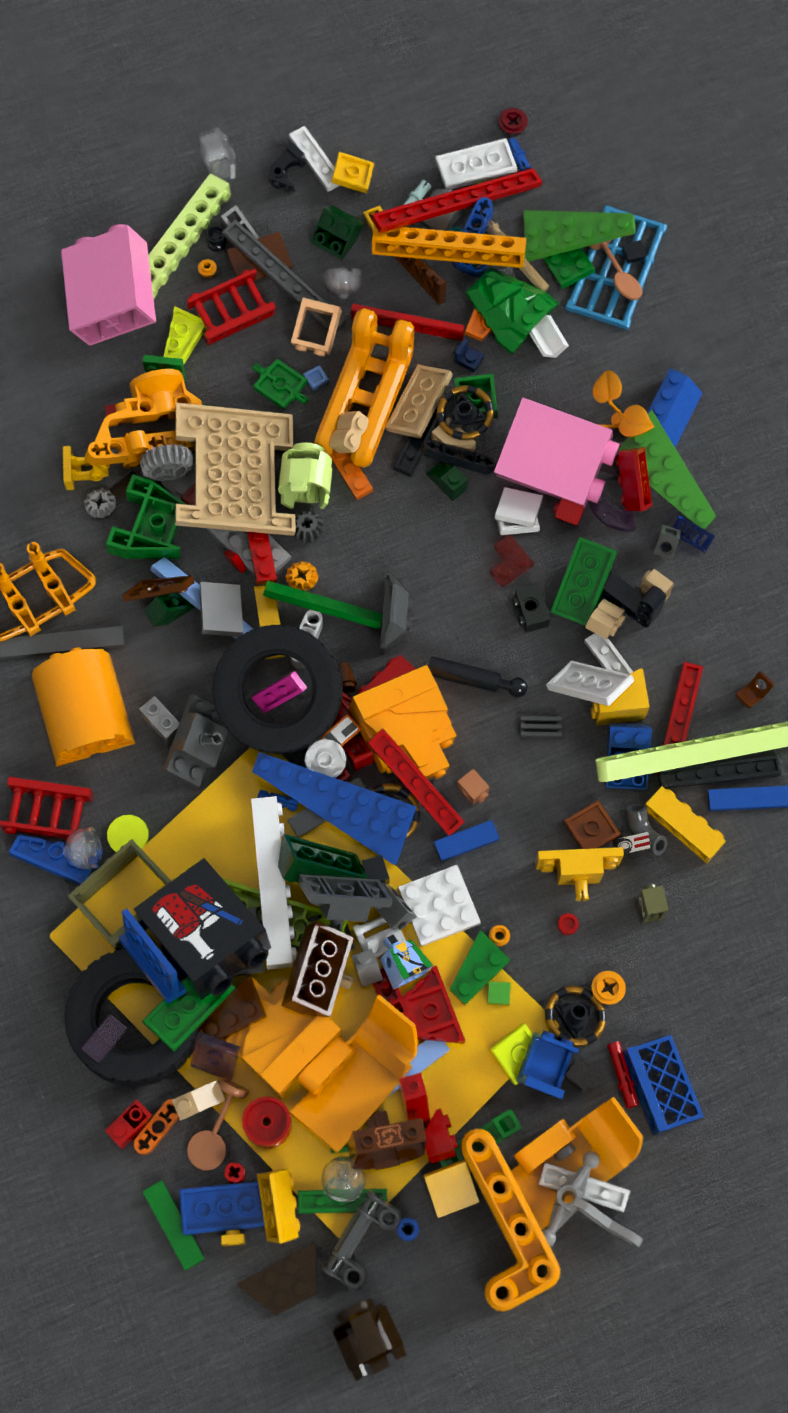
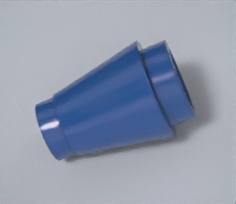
M404 1218L397 1225V1234L402 1240L411 1241L419 1233V1226L412 1218ZM405 1227H410L412 1229L411 1234L406 1235V1233L403 1232V1229Z

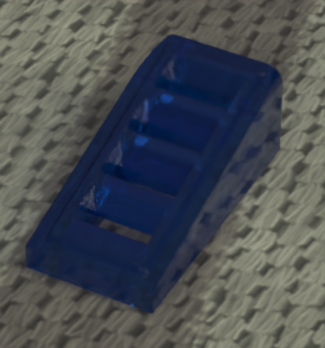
M679 515L672 528L679 530L682 523H685L680 539L706 553L715 535ZM691 526L693 529L691 530L690 534L687 538L684 537L689 527ZM697 530L700 531L694 542L691 541ZM703 535H707L702 546L698 545Z

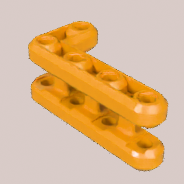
M365 308L357 311L352 325V345L314 441V444L323 447L328 455L333 454L334 449L329 446L330 438L334 431L337 430L340 416L344 412H349L355 402L368 406L369 412L367 415V429L361 435L358 449L351 453V461L354 465L362 468L371 465L412 359L414 326L411 322L402 319L396 321L392 334L388 336L377 332V315L374 311ZM376 343L389 347L387 361L371 356ZM366 371L382 375L380 384L377 385L374 393L359 389L361 379L364 378Z
M473 1129L465 1134L462 1140L461 1151L517 1261L514 1266L488 1280L484 1294L486 1301L492 1308L497 1311H507L554 1286L560 1277V1267L494 1138L484 1129ZM475 1142H480L484 1145V1150L482 1152H475L472 1149V1145ZM501 1182L505 1186V1192L497 1194L493 1190V1184ZM517 1223H522L526 1227V1232L523 1236L515 1233L514 1229ZM543 1264L547 1268V1274L540 1278L536 1270L539 1265ZM501 1286L506 1287L508 1290V1294L504 1299L496 1297V1290Z

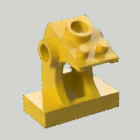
M63 446V479L66 490H74V481H100L102 478L109 476L108 468L110 464L90 465L86 462L85 457H75L71 446ZM82 466H93V469L82 472Z

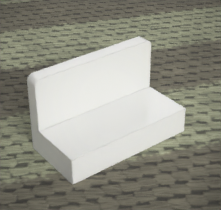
M546 315L529 333L544 357L556 358L569 346L550 315Z

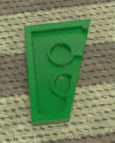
M481 930L450 988V992L464 1006L510 962V959Z

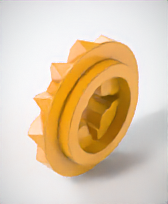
M300 561L293 563L287 569L286 580L290 587L308 591L316 585L318 573L316 567L311 565L310 562ZM298 570H299L301 573H306V574H305L306 581H305L304 579H302L301 577H300V578H297V577L299 576V575H298Z
M603 971L593 979L591 990L593 996L600 1003L612 1005L618 1003L624 997L626 986L619 974L613 971ZM604 983H606L608 986L614 985V987L611 990L612 994H610L608 991L602 993L603 989L605 988Z

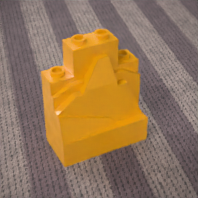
M427 665L352 698L349 711L355 723L361 728L360 733L366 744L383 728L427 779L432 777L438 779L446 774L450 765L442 749L453 745L457 735L447 715L448 708ZM367 744L373 753V759L380 773L382 774L386 771L388 774L392 773L388 766Z
M252 977L267 1017L226 1037L224 1042L239 1059L282 1099L284 1097L283 1093L293 1084L301 1072L337 1036L342 1037L341 1029L330 1018L299 1014L281 1006L288 985L286 979L282 983L280 981L277 982L271 989L272 993L269 994Z

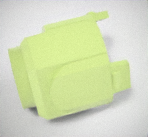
M298 443L282 455L278 486L282 505L293 509L295 502H320V509H324L327 506L330 498L332 458L325 452L323 447L313 443Z

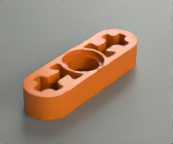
M173 1099L167 1100L136 1137L134 1148L139 1154H150L179 1119L177 1113H171L168 1117L171 1122L168 1124L163 1117H160L162 1113L165 1116L169 1113L167 1107L169 1105L174 1106ZM156 1121L164 1122L165 1128L161 1133H155L152 1129ZM149 1130V1132L154 1137H157V1139L154 1141L151 1138L148 1141V1145L150 1147L148 1149L143 1148L142 1150H140L139 1148L141 1147V1145L139 1142L141 1140L146 1141L148 1139L149 1135H147L146 1132Z

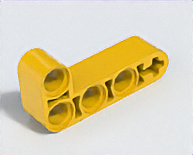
M266 585L254 586L260 627L280 625L277 601L263 596ZM276 655V656L267 657V658H265V660L274 659V658H280V657H285V656H283V655Z

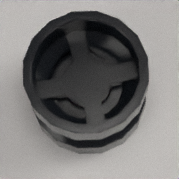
M212 226L206 232L208 247L214 252H220L226 247V238L222 235L224 229L220 226Z

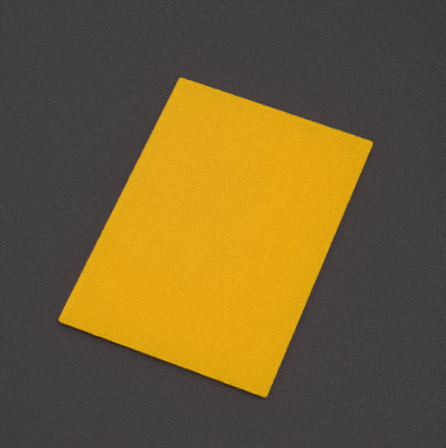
M249 748L142 848L147 856L171 881L184 873L187 868L192 867L205 858L221 878L260 890L251 799L257 798L260 790L268 791L269 794L272 792L287 796V799H290V796L252 772L258 753L261 751ZM261 752L289 762L282 754ZM299 802L295 811L288 810L285 807L282 808L283 815L279 816V823H284V833L293 837H297V835L290 826L288 819L306 809ZM328 821L301 837L304 840L355 853L361 864L363 860L379 856ZM137 856L88 899L84 905L106 930L113 935L124 925L122 911L128 909L134 916L135 907L166 885ZM384 859L390 882L387 885L393 887L400 895L398 887L412 881L396 865ZM285 880V885L290 884L291 897L287 899L320 909L318 905L309 902L298 883H290ZM370 907L367 922L381 916L373 907ZM79 908L50 934L51 940L81 971L86 970L88 965L100 959L101 956L109 952L114 953L116 950ZM348 921L351 937L354 938L353 944L355 949L349 952L344 974L353 977L354 981L350 989L339 986L333 1010L329 1017L341 1029V1038L346 1042L366 1021L377 997L373 984L362 987L351 957L363 952L352 928L357 924L360 926L367 923L362 921ZM410 922L401 930L406 941L412 940L433 966L437 965L465 1038V1043L463 1044L445 1042L450 1051L421 1072L427 1093L430 1121L435 1111L441 1108L443 1114H448L452 1126L448 1128L450 1135H455L509 1080V1077L489 1049L522 1023L527 1025L532 1034L534 1032L542 1034L543 1031L551 1032L545 1021V1010L503 969L490 982L510 983L509 1005L488 1004V983L464 1006L450 992V988L474 941L462 931L421 947L412 922ZM385 923L363 933V936L366 939L390 928L388 923ZM381 957L377 958L379 969L384 968L381 963ZM265 960V972L233 977L232 985L236 989L249 976L253 977L271 994V989L277 982L280 981L282 983L285 979L289 982L293 967L267 970ZM431 969L423 976L398 987L402 998L410 990L414 989L416 984L421 979H424ZM132 983L116 989L108 996V999L152 1045L159 1040L142 1023L147 1015L163 1000V997L155 987L143 983ZM554 1019L555 1025L559 1028L558 1022ZM202 1030L192 1055L179 1070L177 1069L194 1089H198L216 1080L221 1082V1079H225L249 1090L248 1096L244 1099L233 1096L224 1120L273 1171L280 1169L289 1170L293 1178L291 1190L297 1196L298 1191L387 1189V1202L389 1203L430 1161L425 1149L424 1156L398 1166L378 1170L352 1169L348 1152L331 1154V1148L292 1115L290 1136L283 1144L271 1149L257 1147L249 1141L243 1130L242 1117L247 1106L259 1097L270 1096L279 1099L290 1112L309 1092L307 1088L296 1079L283 1093L284 1097L280 1099L226 1046L224 1042L226 1038L208 1045ZM417 1038L418 1046L426 1041ZM399 1090L389 1096L375 1111L378 1113L387 1111L390 1124L407 1121ZM225 1101L213 1106L218 1114H220ZM267 1118L266 1122H263L265 1126L271 1124L269 1118ZM366 1123L359 1130L367 1129ZM354 1213L315 1215L340 1238Z

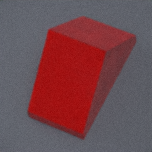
M360 736L352 738L344 745L345 754L355 772L373 764V753Z

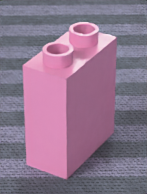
M114 225L109 228L107 233L94 238H79L75 245L61 250L69 330L86 344L91 346L156 322L147 242L129 225Z
M522 397L494 473L499 478L559 500L565 499L585 508L588 500L598 503L606 481L597 478L602 463L609 466L613 465L620 444L611 441L613 437L611 429Z

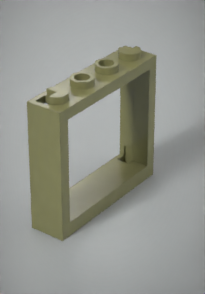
M132 839L126 845H122L117 853L108 858L100 868L92 872L82 884L75 887V890L68 895L72 902L116 950L124 949L119 942V937L125 934L124 925L111 935L87 909L84 903L137 856L165 885L171 882ZM135 914L133 917L139 923V920Z

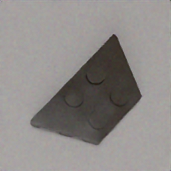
M313 1243L238 1283V1286L276 1316L317 1294L316 1244Z

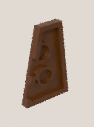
M248 976L200 1025L208 1045H212L267 1017L252 977Z

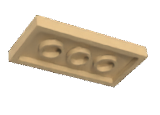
M417 365L385 426L387 431L421 438L453 376L451 371Z

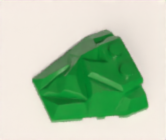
M491 267L466 292L476 311L481 313L486 320L485 325L487 328L490 327L497 343L511 355L524 343L527 335L546 315H550L559 305V302L546 291Z

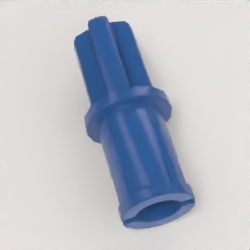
M510 138L507 142L520 172L524 171V169H531L525 157V151L521 149L516 138Z

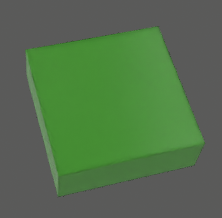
M489 982L488 1004L509 1005L510 983Z

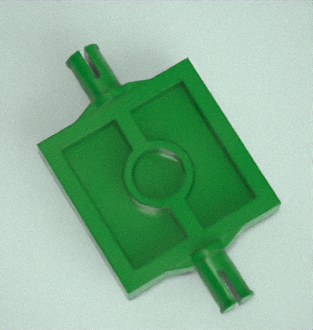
M276 359L267 368H263L258 363L253 365L252 370L260 374V378L253 385V389L275 405L285 410L295 399L303 405L308 402L309 398L300 393L308 383L307 379L282 361Z

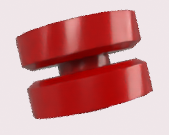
M267 1096L255 1099L247 1106L242 1117L243 1130L249 1141L257 1147L264 1149L276 1148L283 1144L290 1136L292 1129L291 1115L286 1105L277 1098ZM267 1118H269L271 1124L268 1126L263 1125V1122H266Z

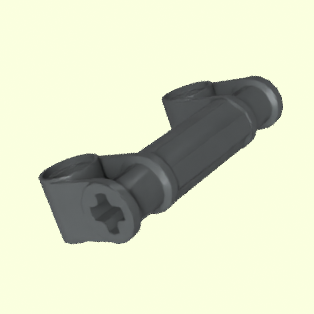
M370 1190L367 1191L368 1196L361 1207L359 1206L356 1209V1212L332 1249V1255L328 1262L321 1267L325 1273L351 1288L359 1287L366 1276L364 1268L350 1258L372 1221L385 1229H393L398 1225L401 1218L400 1211L395 1206ZM373 1201V1202H374L373 1205L371 1206L370 1209H368L369 1205H370L371 1202ZM392 1212L396 1217V1221L388 1223L384 1219V1214ZM357 1271L360 1274V1280H351L349 1272Z

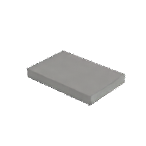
M200 582L202 634L241 637L243 635L240 585Z

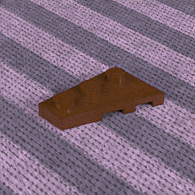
M193 575L143 579L124 592L122 597L123 601L126 602L174 592L183 593L188 591V588L195 582Z

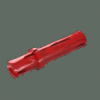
M618 1041L608 1044L607 1048L619 1082L618 1090H621L625 1107L629 1109L640 1104L633 1087L635 1082L631 1080L621 1043Z

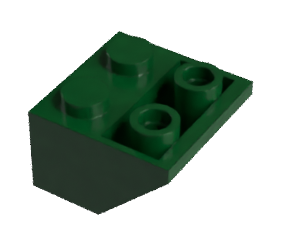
M334 205L325 207L310 242L342 260L357 241L364 222Z

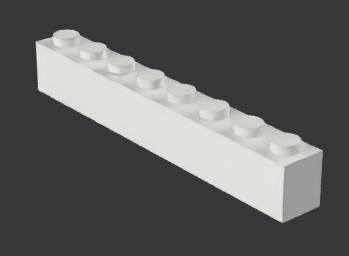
M277 796L251 799L262 920L271 945L266 959L267 970L293 967V961L296 960L297 955L296 947L291 948V939H295L294 926L289 927V918H293L292 905L287 906V898L291 897L290 884L285 885V880L278 868L281 836L285 834L284 823H279V816L283 815L282 803H277Z

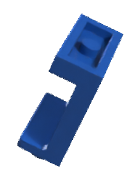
M543 1031L542 1034L534 1032L516 1082L562 1099L565 1091L560 1089L573 1052L578 1053L579 1049L573 1047L574 1042L561 1038V1041L554 1039V1034Z

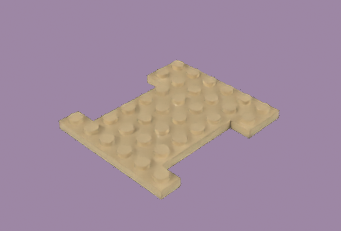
M176 403L175 440L195 442V505L176 504L175 525L294 536L296 532L295 514L276 513L274 450L288 451L293 447V415Z

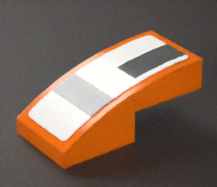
M347 714L319 740H333L343 748L349 740L361 731V728Z

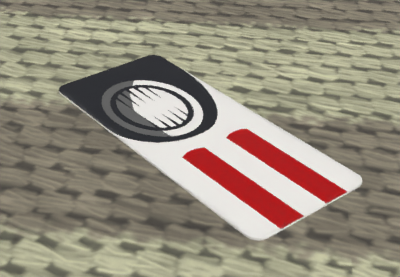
M645 832L613 840V847H623L624 854L650 848L649 833Z

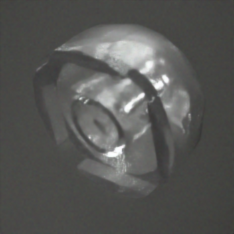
M347 268L329 269L327 272H323L325 287L332 295H337L338 299H349V295L355 294L361 286V270L352 268L353 272H350Z
M93 827L74 831L69 835L64 846L65 857L68 858L74 867L81 870L98 868L100 864H97V861L102 859L101 841L99 836H95L92 832L96 831Z
M339 1156L332 1159L326 1164L322 1172V1188L324 1193L333 1201L349 1203L356 1200L364 1191L366 1181L364 1170H361L356 1164H354L355 1169H352L350 1157Z

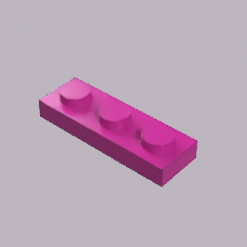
M294 671L255 693L251 698L261 711L266 713L302 693L307 687Z

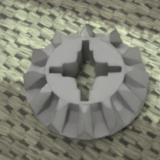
M103 488L93 489L90 494L87 493V497L84 500L85 509L92 517L104 518L114 511L116 499L110 490L107 491ZM100 497H102V500L105 503H101V506H99L98 509L96 502L99 501Z

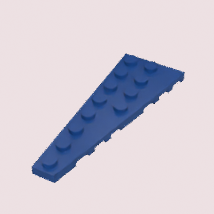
M261 752L258 753L252 770L253 773L376 854L382 855L391 864L397 866L417 806Z

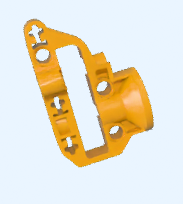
M160 369L139 375L129 383L132 398L124 399V402L116 404V412L104 418L95 441L89 444L86 450L85 460L90 465L122 463L124 468H133L140 464L142 454L146 453L147 450H152V447H159V445H183V447H188L192 453L195 451V442L175 440V431L145 434L144 431L137 430L126 433L125 437L111 438L109 427L117 426L120 423L132 422V424L157 421L164 414H168V419H175L176 403L202 405L201 400L186 390L183 375L179 370ZM140 407L145 408L147 412H143ZM110 449H116L118 454L113 453Z

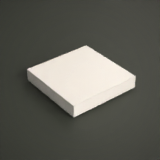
M504 487L495 519L534 527L543 495Z

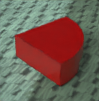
M229 549L223 553L240 573L247 569L237 553Z

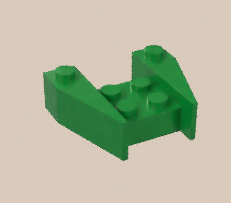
M132 474L126 490L127 501L141 505V509L132 532L112 526L106 542L107 553L125 559H162L164 557L167 559H180V547L172 545L179 526L175 525L176 504H187L152 480Z

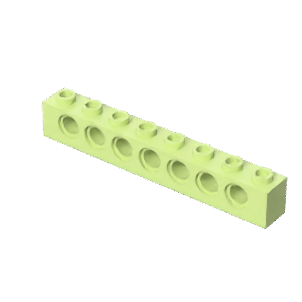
M210 173L149 253L153 299L156 297L159 288L166 284L171 272L178 268L180 260L187 256L192 244L199 240L202 231L208 228L211 219L218 215L223 203L229 200L231 192L229 183Z

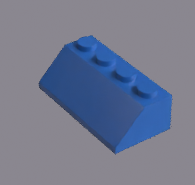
M670 368L647 414L653 410L674 447H676L702 396V392L687 375Z

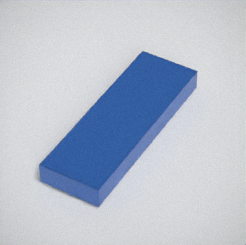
M490 820L436 840L434 845L441 862L499 841L500 838L493 821Z

